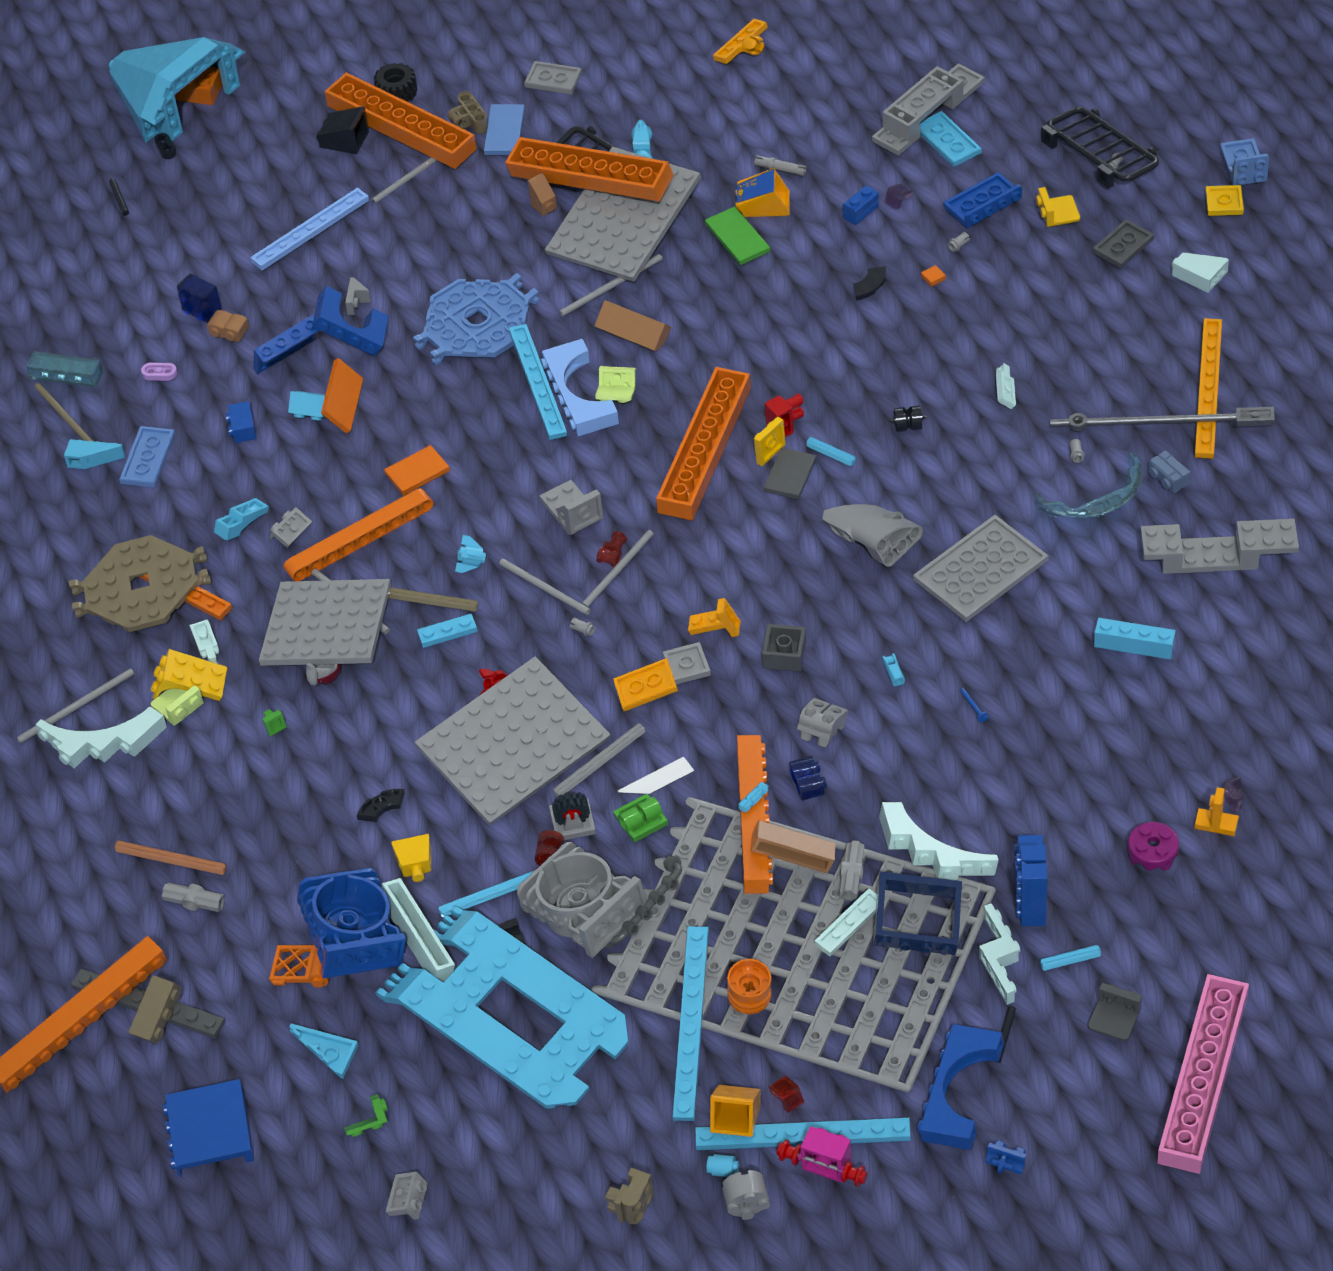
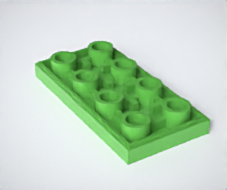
M735 206L705 219V225L739 265L770 252L768 244Z

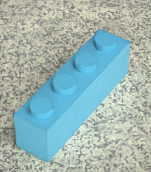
M1098 618L1094 647L1171 659L1175 645L1176 630Z

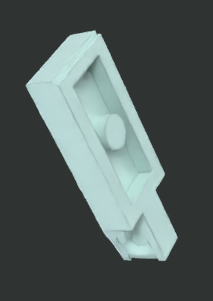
M1003 363L996 370L997 399L1000 404L1012 409L1016 405L1014 378L1010 377L1009 366Z
M208 619L190 625L202 658L207 657L208 661L218 664L215 654L219 653V648Z

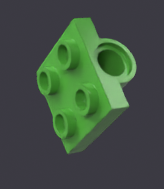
M648 794L613 811L615 819L634 843L668 825V820L663 815L660 804L655 797L650 798Z

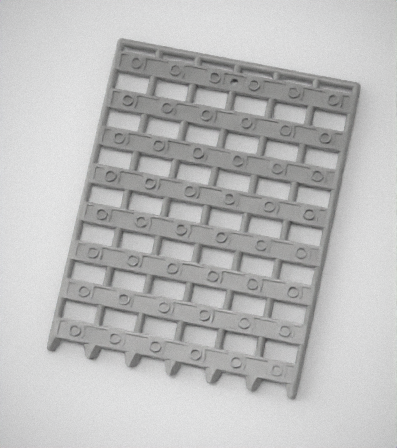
M688 797L686 804L693 808L694 812L687 826L670 829L671 835L679 840L672 856L678 857L681 860L682 872L677 879L678 887L675 890L668 889L664 894L665 902L662 905L655 904L652 907V917L649 920L642 919L639 922V932L636 935H632L624 953L608 954V961L615 965L616 969L607 986L595 985L592 987V992L599 996L680 1021L681 1012L665 1007L677 982L683 984L684 975L681 974L685 966L688 926L704 927L708 918L718 920L725 924L714 947L708 946L707 954L710 956L706 964L702 1028L903 1092H910L985 918L984 906L990 904L994 897L995 887L958 876L957 881H962L959 943L967 924H971L972 928L963 949L957 948L956 955L946 954L945 956L939 953H931L922 974L904 969L912 950L904 951L899 948L889 947L883 962L865 957L874 938V914L849 938L844 950L838 949L832 954V956L839 957L840 960L830 982L820 981L812 978L824 952L815 946L814 943L842 915L841 912L847 901L840 897L842 861H845L847 843L769 820L770 824L836 843V849L845 851L835 875L768 856V858H772V870H769V873H773L776 866L793 871L783 894L780 895L770 891L766 894H744L743 883L728 879L738 856H742L740 812ZM717 813L733 818L722 841L705 837ZM701 844L718 848L707 872L690 868ZM864 849L863 864L866 857L883 862L880 869L882 872L902 874L904 869L921 873L923 877L936 878L932 868L913 865L912 862ZM666 858L655 859V865L664 872L655 890L643 889L646 901L649 900L650 892L657 891L662 885L663 877L670 876L671 872L666 871L664 868V860ZM880 871L873 886L859 883L858 891L866 892L868 889H871L877 894ZM686 875L702 879L691 904L675 899ZM814 877L831 882L820 907L803 902ZM724 886L740 891L729 915L713 911ZM885 890L883 916L890 900L908 906L897 930L885 926L882 927V930L919 935L928 913L931 912L946 917L938 937L951 939L954 901L951 908L946 909L933 905L936 896L913 893L912 897L909 898L896 894L894 891ZM981 892H985L986 895L977 916H971ZM761 898L778 902L767 927L750 922ZM671 906L687 911L676 936L659 931ZM799 909L816 914L805 939L788 934ZM746 929L763 934L752 959L764 963L770 970V974L786 978L776 1003H769L765 1010L771 1011V1014L760 1037L743 1032L750 1015L738 1012L731 1004L721 1025L704 1020L716 994L728 998V990L719 986L730 963L749 959L735 954ZM655 938L672 943L660 968L643 963ZM784 941L802 946L791 971L773 966ZM953 957H959L949 981H943ZM861 965L879 970L868 995L851 990ZM639 970L656 975L644 1001L627 996ZM900 977L918 982L908 1007L890 1002ZM933 979L935 982L929 984L927 980ZM808 985L825 990L814 1016L797 1011ZM939 989L945 990L935 1014H929ZM847 998L864 1002L854 1028L836 1023ZM886 1010L904 1015L893 1041L875 1035ZM793 1019L810 1024L799 1050L782 1045ZM925 1022L930 1023L920 1049L914 1048ZM832 1031L850 1036L839 1062L821 1057ZM871 1043L889 1048L878 1075L860 1069ZM911 1055L915 1056V1061L906 1082H900Z

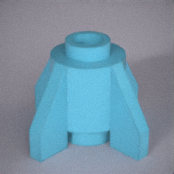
M463 535L461 544L465 546H460L457 550V560L461 561V563L457 562L455 572L459 573L478 568L480 564H484L486 553H483V548L470 536Z

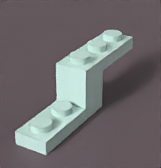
M990 903L984 906V919L996 940L980 946L979 958L1008 1005L1015 1001V993L1017 991L1013 981L1009 982L1005 966L1019 961L1020 946L1016 940L1013 941L1011 938V931L1007 925L1004 926L999 910H995Z

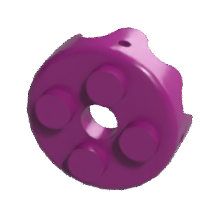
M1146 822L1138 825L1133 829L1128 838L1130 861L1133 865L1137 863L1142 864L1148 871L1156 868H1162L1164 871L1170 869L1173 860L1179 853L1177 834L1171 827L1159 822ZM1156 841L1159 845L1151 846L1148 843Z

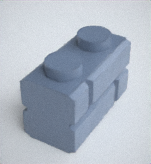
M1166 450L1150 459L1149 474L1152 478H1157L1165 489H1169L1175 494L1181 488L1190 484L1191 472Z

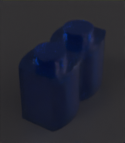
M810 756L789 762V771L801 801L824 795V788H827L825 777L820 775L821 769L818 761H814L813 757Z

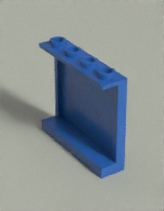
M240 1079L165 1095L166 1103L163 1104L165 1116H168L169 1121H165L167 1134L171 1133V1139H168V1146L170 1152L173 1151L174 1157H170L172 1170L176 1169L179 1177L182 1176L181 1169L244 1156L246 1162L254 1161L244 1091Z

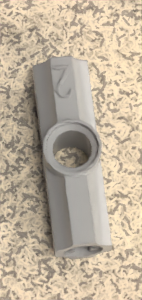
M859 841L847 843L845 861H842L840 897L847 901L857 898L860 880L862 881L865 847Z
M167 883L164 885L162 893L163 900L182 904L183 907L191 911L202 908L219 912L224 907V894L205 891L203 887L197 884H190L186 887Z

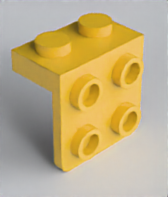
M1038 188L1036 204L1040 207L1041 217L1044 218L1047 227L1080 220V214L1073 196L1067 195L1049 199L1046 188Z

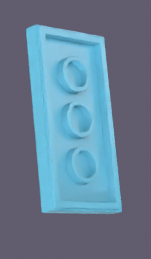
M943 111L920 122V135L953 167L982 153V148Z

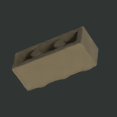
M152 975L128 1033L157 1045L158 1041L163 1037L166 1022L172 1016L173 1005L180 997L181 987L174 982Z

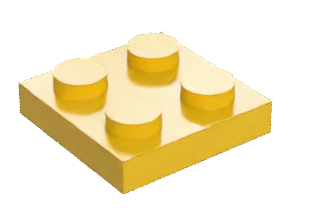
M1241 185L1206 186L1208 216L1243 215Z
M779 417L770 422L754 438L756 463L763 466L786 445L784 422Z

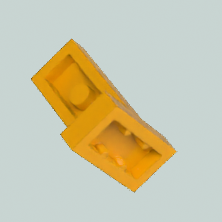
M725 598L718 599L717 610L691 615L688 631L691 635L726 628L731 637L739 636L741 620Z
M1217 787L1215 795L1211 794L1209 810L1198 808L1194 829L1235 836L1239 816L1223 813L1224 788Z

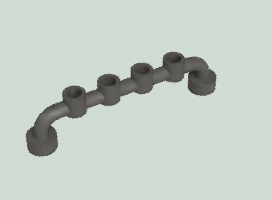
M672 855L666 857L664 868L666 871L671 872L670 876L663 877L662 885L657 891L650 892L649 900L643 906L636 908V915L630 921L623 923L622 931L614 936L605 947L610 948L622 942L629 934L636 935L639 932V922L642 919L649 920L652 917V907L655 904L662 905L665 902L664 894L668 889H677V879L682 872L681 860L678 857Z

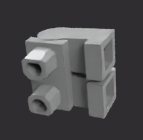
M813 698L800 714L797 730L801 731L800 738L810 741L814 735L818 737L817 744L819 746L827 747L831 739L837 734V729L842 730L845 727L848 710L833 704L830 706V703Z

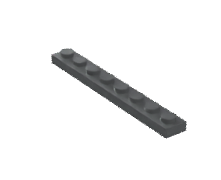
M81 969L71 986L74 990L81 991L99 975ZM135 987L130 994L121 998L116 1004L138 1011L146 991ZM179 1002L174 1003L172 1016L167 1021L168 1023L214 1039L217 1038L225 1024V1020L222 1017Z

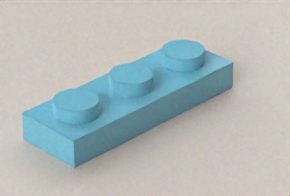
M472 614L417 629L423 648L477 632Z

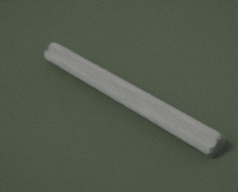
M640 723L636 724L553 788L554 795L556 797L565 795V793L569 792L645 733V728Z

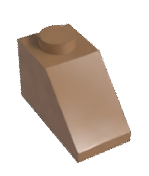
M540 173L528 180L531 206L542 216L557 209L556 196L544 174Z

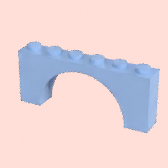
M583 339L542 351L543 358L540 359L542 367L547 370L548 381H552L553 391L558 393V402L560 406H564V415L570 419V428L575 430L577 436L619 424L618 412L612 400H584L572 394L566 387L570 375L581 366L590 363L588 349Z

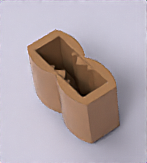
M217 310L208 322L207 328L209 334L213 337H225L229 341L239 342L248 330L249 323L248 319L242 315Z

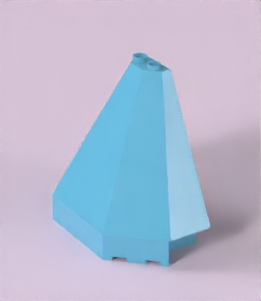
M202 37L123 51L114 60L110 61L109 72L145 143L159 133L168 134L173 141L183 133L174 95L208 67L219 68L224 93L230 95L240 86L236 60L245 51L230 43Z

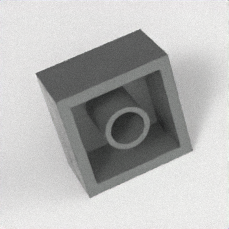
M767 624L762 651L763 668L801 672L807 642L806 627Z

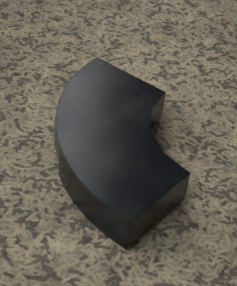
M885 266L869 268L868 274L863 280L853 283L856 300H861L875 294L876 290L883 286L886 278Z
M389 789L380 792L379 795L372 799L369 798L359 809L357 820L377 822L379 817L386 811L401 809L405 790Z

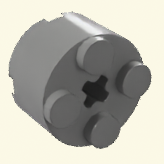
M751 1170L745 1175L737 1172L723 1181L722 1192L729 1214L739 1216L743 1220H749L754 1217V1214L770 1207L767 1188L763 1175L760 1172Z

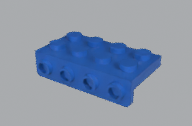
M997 172L943 202V207L968 228L1021 199L1022 186L1019 184L1014 186Z
M309 316L254 350L253 370L259 374L315 340V334L320 330L312 327L314 316Z

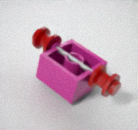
M810 1126L802 1145L798 1144L797 1147L790 1146L789 1140H785L784 1143L779 1144L777 1149L780 1161L788 1158L792 1160V1165L795 1166L801 1161L802 1169L841 1183H846L849 1179L854 1181L856 1187L866 1182L868 1172L865 1171V1166L861 1165L858 1169L853 1167L851 1140L843 1135H835L823 1128Z

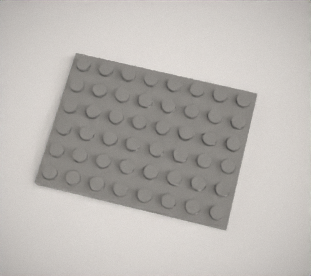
M612 147L609 151L614 153L649 158L615 147ZM669 164L674 176L660 202L584 189L545 248L546 254L635 282L701 179V174Z
M535 656L416 740L415 747L482 819L491 826L609 740L611 734Z

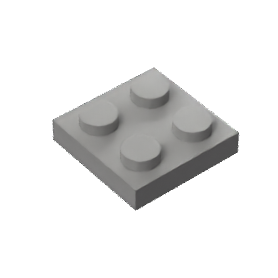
M700 642L663 652V658L668 659L676 684L711 675Z

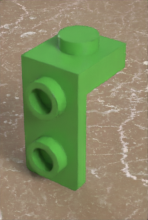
M378 1094L370 1096L375 1117L344 1127L346 1135L354 1137L362 1134L365 1129L371 1128L374 1130L382 1127L383 1123L387 1122L384 1112L388 1111L384 1098L380 1099Z

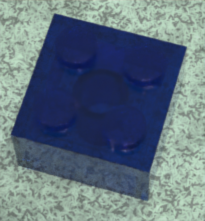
M191 273L176 286L182 311L186 314H190L198 320L208 323L217 310H222L217 286Z

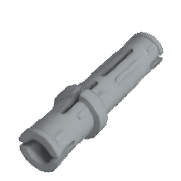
M756 155L754 162L755 166L769 168V170L774 168L778 171L803 177L807 169L805 165L780 161L775 157L767 158Z

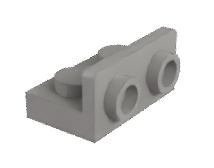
M295 507L291 512L288 510L283 515V520L280 523L276 522L271 527L269 538L272 540L275 537L288 548L311 525L312 521Z
M417 1172L396 1174L386 1213L389 1216L408 1214L414 1220L419 1219L427 1190V1181Z

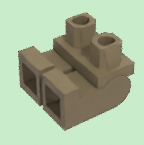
M631 1168L628 1173L629 1186L622 1184L620 1190L610 1186L605 1199L609 1202L608 1211L616 1214L617 1221L624 1223L626 1220L629 1224H638L643 1219L654 1196L651 1174Z

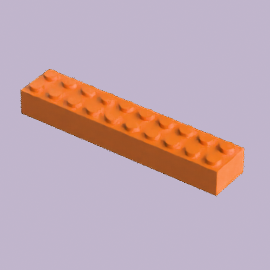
M347 72L324 91L328 107L336 111L365 107L369 127L454 169L477 150L474 134Z
M519 137L505 162L513 177L531 179L543 173L548 183L660 202L674 176L668 161Z
M715 367L657 495L658 513L693 521L751 390L749 373Z

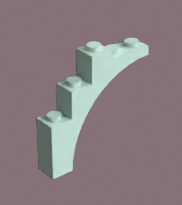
M148 707L144 712L125 723L96 731L66 730L48 724L42 719L36 723L39 738L51 743L59 752L60 761L65 765L69 764L73 768L77 767L89 755L105 763L119 749L135 757L167 728L164 715L152 707Z
M882 802L879 819L888 849H908L913 865H933L936 878L957 881L958 876L995 875L998 864L997 855L973 853L946 845L921 830L908 816L902 802Z

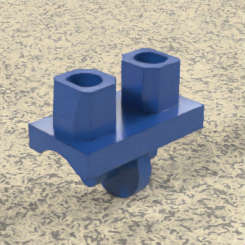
M998 1140L994 1144L989 1142L985 1163L997 1166V1172L1003 1174L1006 1169L1022 1175L1026 1160V1150L1020 1147L1014 1150L1008 1149L1004 1142Z

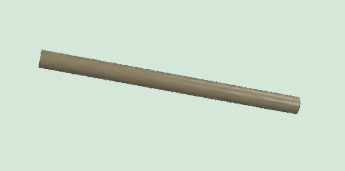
M36 383L34 388L83 441H93L40 383Z

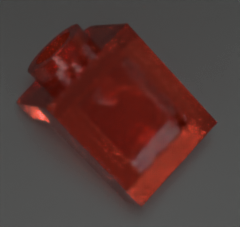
M787 1076L769 1086L771 1094L782 1102L786 1112H790L804 1103L799 1086Z

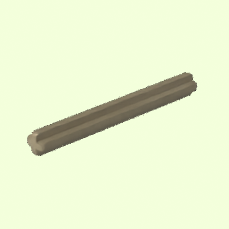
M390 587L388 596L390 599L474 612L478 610L479 606L477 600Z

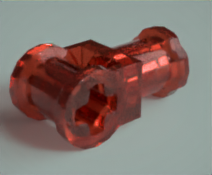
M620 531L613 532L610 542L605 541L604 545L600 547L596 561L598 563H608L615 567L619 563L622 555L621 547L627 542V536Z

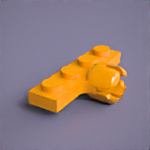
M753 19L713 54L714 61L728 64L740 52L753 56L762 53L764 43L761 42L763 38L759 35L768 28L767 22Z

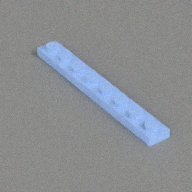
M357 187L250 257L251 262L263 271L368 202V195Z

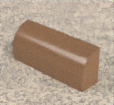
M604 300L594 327L654 351L659 350L664 345L671 330L669 325Z

